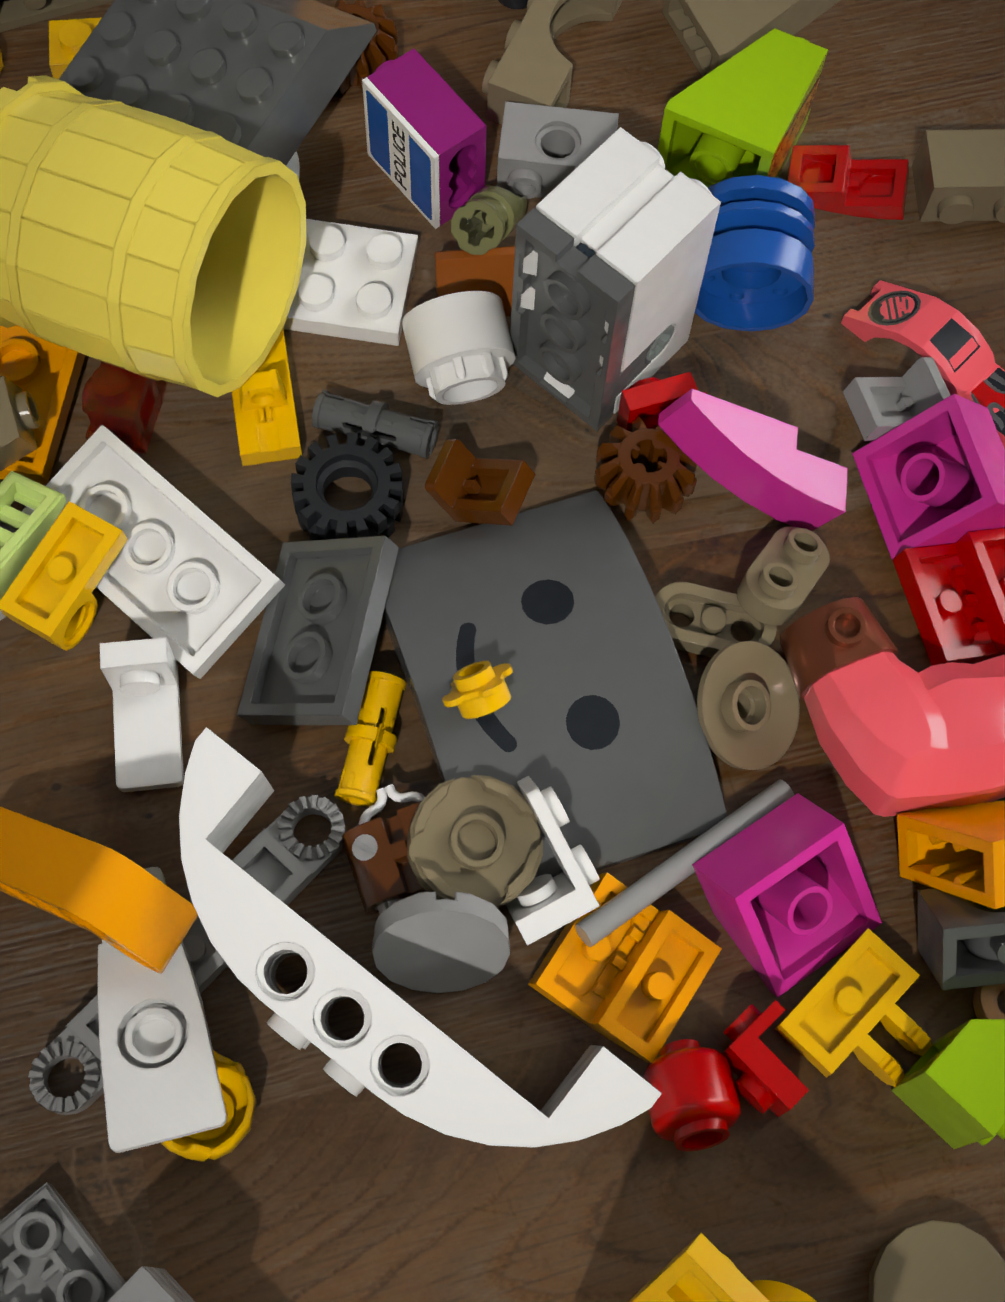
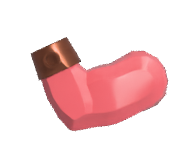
M858 597L840 599L817 608L796 620L779 636L799 699L806 703L819 744L846 786L873 814L882 817L897 816L898 813L987 803L1005 797V654L975 664L951 662L933 665L918 673L897 658L898 649L863 599Z

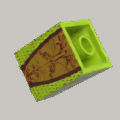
M774 28L671 98L664 109L657 150L664 160L665 170L673 176L682 172L688 178L699 180L707 188L732 177L762 175L779 178L792 153L793 145H796L806 126L828 49L810 43L804 38L795 37Z

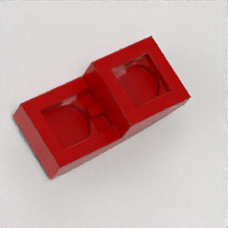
M793 145L788 182L801 187L813 200L814 208L862 218L904 219L909 179L908 159H851L850 145Z

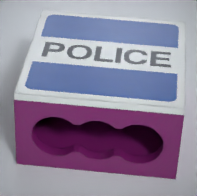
M413 48L395 60L384 62L373 74L362 80L367 154L428 222L437 229L451 220L455 211L459 207L466 205L467 201L485 186L486 125Z

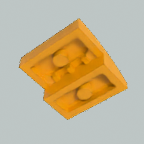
M608 872L599 874L600 880L593 883L590 887L600 905L599 907L627 888V886ZM651 904L594 946L588 947L577 934L575 925L599 908L597 907L566 924L528 985L607 1039L645 1062L652 1063L722 948L672 911H659Z

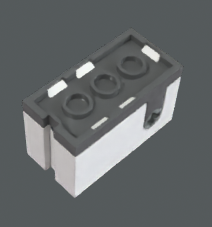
M620 127L538 203L536 209L533 208L516 224L510 336L515 353L513 365L594 430L598 431L613 416V413L615 414L619 410L622 390L628 389L637 381L652 377L688 341L721 201L715 198L710 190L699 180L688 178L682 172L673 176L665 170L664 160L656 148L647 142H640Z

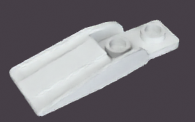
M150 867L145 869L166 885L165 877L160 868ZM102 940V944L98 945V1020L110 1148L115 1153H121L224 1126L227 1121V1114L203 1001L183 942L178 947L164 972L160 974L136 962Z

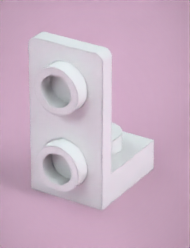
M167 638L100 643V669L113 691L115 772L118 789L121 792L180 787L184 782L179 675L178 664Z
M529 776L517 781V784L534 812L538 824L563 872L555 877H552L550 874L535 877L512 902L505 904L527 946L600 906L589 886L600 880L590 858L581 844L570 849L560 830V827L570 822L560 800L551 786L540 791Z

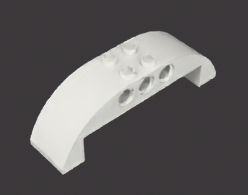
M207 727L194 742L185 771L179 811L181 861L193 906L210 942L235 976L260 1001L274 1011V1014L266 1023L297 1049H306L310 1043H313L331 1059L324 1066L323 1070L343 1088L357 1097L366 1087L403 1115L445 1135L491 1146L541 1147L579 1141L620 1126L652 1108L662 1093L604 1046L590 1045L541 1111H539L225 856L223 852L271 796L274 789L262 771ZM299 955L306 962L307 978L303 986L296 992L285 994L277 986L275 980L276 969L279 963L286 957ZM346 998L356 1000L364 1012V1025L361 1031L349 1040L335 1036L328 1023L329 1012L332 1006ZM406 1043L414 1047L419 1053L422 1068L418 1077L412 1082L406 1084L395 1083L384 1074L382 1057L386 1049L392 1044Z

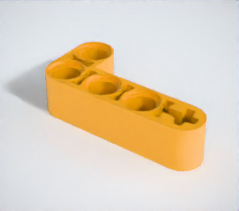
M0 807V891L92 932L126 956L162 974L198 917L193 904L141 866L113 849Z

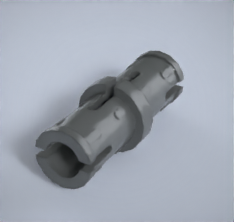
M322 390V394L319 393L312 413V425L314 428L347 435V432L358 433V439H361L363 446L367 437L370 436L378 440V447L382 445L399 449L428 459L429 455L432 454L439 431L438 421L391 410L387 402L375 399L369 404L333 394L326 390Z

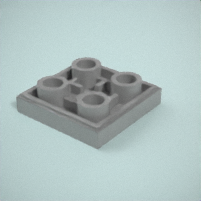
M46 1182L0 1221V1302H108L126 1283L51 1183Z

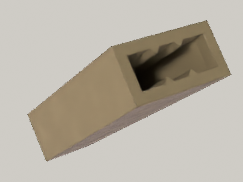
M664 0L662 13L703 77L774 28L794 36L841 0Z

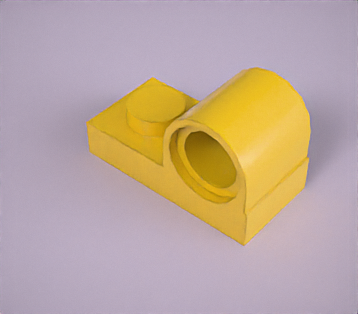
M69 501L1 598L0 611L10 620L66 651L74 648L87 634L97 612L98 604L92 592L127 542L126 535L121 529Z

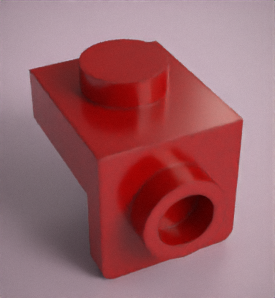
M691 371L661 380L656 377L645 378L637 381L628 389L622 390L617 415L618 425L631 432L632 422L639 416L648 429H655L660 412L689 390H698Z
M775 1000L763 1013L751 1004L723 1032L733 1043L722 1054L726 1056L730 1069L739 1077L734 1082V1085L742 1097L757 1111L764 1114L770 1109L777 1117H780L790 1111L809 1089L759 1039V1036L786 1010Z

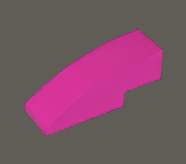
M695 389L689 390L659 413L658 425L692 461L712 479L741 500L774 519L793 527L813 531L846 512L848 468L797 450L798 427Z

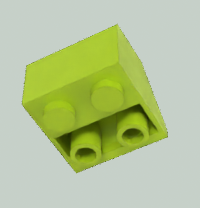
M971 1019L933 1041L929 1050L918 1058L904 1074L905 1077L900 1083L891 1089L896 1096L953 1149L975 1142L984 1146L996 1135L1002 1140L1005 1139V1019Z

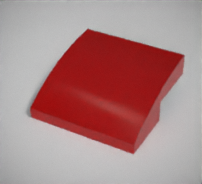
M1005 527L968 531L956 543L907 548L892 560L932 666L951 662L975 664L1005 654Z

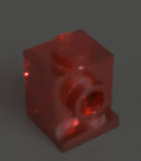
M101 361L100 367L87 380L82 395V410L88 415L90 420L85 436L88 440L103 424L132 451L146 454L163 403L156 380L145 378Z

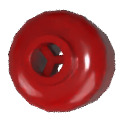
M682 1039L666 1044L659 1051L660 1057L650 1063L642 1075L643 1079L662 1093L652 1108L648 1110L656 1135L666 1141L674 1142L676 1149L681 1151H699L721 1144L730 1136L729 1129L735 1125L741 1115L740 1103L726 1056L713 1048L700 1047L699 1042L693 1039Z

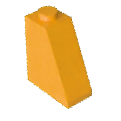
M1005 801L907 811L897 814L900 877L993 909L1005 906Z

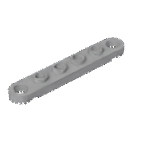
M318 795L299 797V800L288 804L289 807L266 829L264 828L232 860L287 906L339 854L344 846L342 835L346 832V825L343 814L337 805L326 797L322 798L318 797ZM316 814L325 817L331 823V833L328 836V840L323 841L322 845L318 844L313 848L309 845L305 847L304 844L298 843L294 837V829L303 817ZM198 916L182 942L201 994L228 965L210 942ZM98 994L66 1025L67 1028L40 1051L41 1054L31 1063L33 1066L28 1076L30 1078V1091L37 1103L56 1114L73 1115L82 1112L104 1093L99 1045ZM64 1059H78L83 1064L84 1071L86 1072L84 1076L85 1083L81 1085V1090L75 1092L73 1096H67V1098L55 1097L50 1091L48 1084L52 1068Z

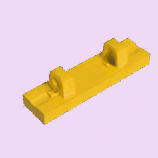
M282 329L263 364L239 389L231 391L239 451L243 466L297 459L300 455L302 456L285 336Z

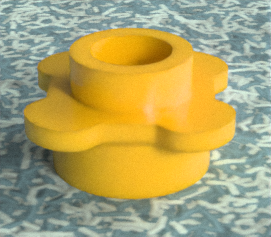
M480 661L460 669L453 675L454 681L450 684L452 690L442 698L444 706H457L461 716L465 719L482 717L502 708L511 699V694L505 682V678L513 673L511 665L504 663L492 668L489 661Z

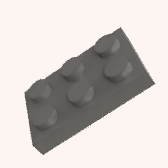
M386 536L283 542L275 575L285 586L265 608L237 716L251 725L357 724L399 547Z

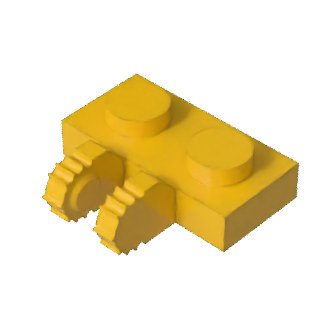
M869 928L860 935L775 1028L826 1078L853 1051L858 1060L868 1070L872 1071L886 1085L894 1087L905 1077L904 1070L894 1057L888 1054L868 1035L874 1026L881 1021L886 1031L905 1049L913 1052V1054L923 1056L932 1046L931 1038L928 1037L927 1033L895 1004L920 975Z

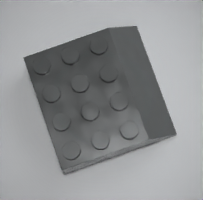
M115 0L59 80L65 81L85 96L102 100L120 101L125 105L160 114L205 131H212L229 142L265 158L270 157L279 160L284 165H287L377 29L375 24L315 0Z

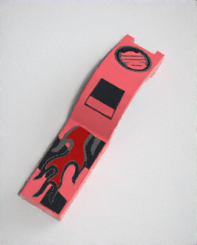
M880 280L870 293V296L873 298L859 311L850 309L843 316L841 324L864 342L873 338L892 339L910 347L921 357H932L950 395H959L989 409L1005 448V370L995 363L993 352L980 331L959 310L939 298Z

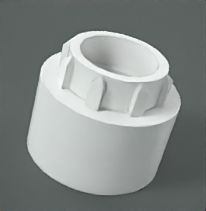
M486 291L452 293L426 301L413 308L404 316L402 326L415 382L422 387L428 388L431 398L441 404L458 405L485 399L504 388L505 380L509 376L507 369L514 363L515 353L503 303L498 295Z

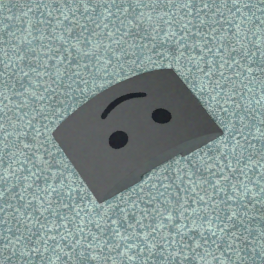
M597 490L518 513L513 526L481 524L398 549L383 617L401 671L405 673L441 783L461 777L470 778L472 775L491 776L514 786L522 794L517 781L529 776L540 791L551 786L570 820L569 823L560 827L569 848L572 849L581 844L596 871L696 839L727 817L723 795L707 738L700 726L698 710L669 629L626 535ZM480 661H489L492 668L499 664H510L513 673L505 678V682L511 694V699L502 708L482 717L465 719L461 716L457 706H444L442 698L452 690L450 684L454 681L453 675L460 669ZM537 822L540 829L541 839L543 838V857L535 877L545 874L555 877L562 873L563 870Z

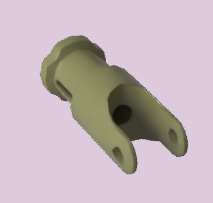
M484 186L467 201L466 205L459 207L453 215L451 233L457 240L459 247L473 255H483L490 249L496 248L525 216L527 196L520 197L497 186Z

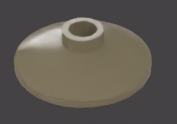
M743 641L725 646L709 661L699 684L697 710L699 723L707 738L708 745L723 762L741 770H759L776 763L789 749L798 727L800 702L789 666L784 659L765 644L755 641Z

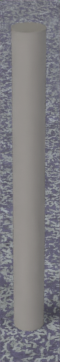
M781 779L777 780L575 925V929L581 940L588 947L594 946L695 873L692 864L793 797L794 793L790 786Z

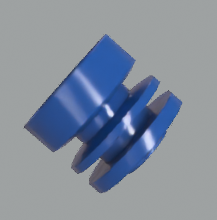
M762 175L732 177L711 185L708 189L715 198L721 201L695 313L708 323L724 329L740 331L772 330L793 323L807 313L814 301V262L812 251L815 247L813 232L815 228V211L813 200L801 187L782 178Z

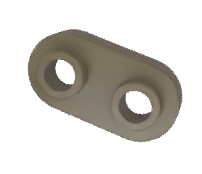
M799 527L779 529L749 567L737 588V598L744 611L755 620L768 625H783L792 620L830 563V554L826 545L817 534L808 529Z
M675 582L663 587L655 596L675 648L678 650L712 658L725 646L739 642L731 634V630L736 628L746 630L751 636L752 640L750 641L759 642L771 647L776 636L777 625L764 624L752 618L741 607L737 594L689 582ZM677 613L683 614L689 618L691 624L687 627H678L671 622L670 616Z

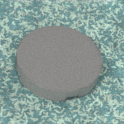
M436 892L414 894L394 902L378 916L372 940V953L376 968L390 981L417 991L432 993L463 991L486 983L503 970L510 956L507 918L494 904L470 893L455 892V900H436Z

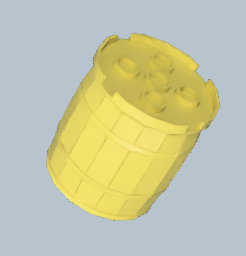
M47 75L29 76L28 84L18 91L2 87L0 89V326L10 328L18 325L41 339L62 347L65 346L145 378L157 381L163 380L190 387L215 397L239 389L265 361L284 327L299 285L306 247V202L297 174L281 161L270 157L265 158L225 140L222 136L212 131H205L160 114L125 105L120 101L102 100L85 96L65 81Z

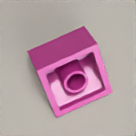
M952 394L852 453L892 560L907 548L956 543L968 531L1005 527V448L989 409L985 406Z
M799 793L692 864L713 914L769 991L777 998L850 947L865 930L869 928L872 931L882 924L844 823Z

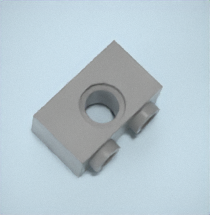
M505 101L498 153L497 187L504 188L520 197L527 196V199L535 197L545 198L617 131L619 114Z

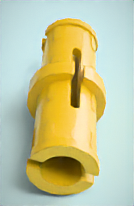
M370 671L368 674L357 724L348 725L344 740L349 744L339 786L334 795L343 802L356 806L371 807L377 801L376 791L379 788L386 756L395 751L397 737L392 732L402 692L406 687V682L400 677L379 671Z

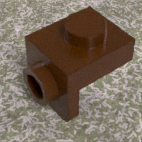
M447 439L425 482V489L455 522L513 526L536 474L524 460L475 458L459 439Z

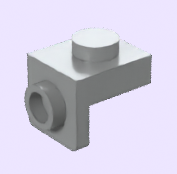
M920 357L902 377H855L843 391L864 441L876 440L950 396L948 388L932 357Z

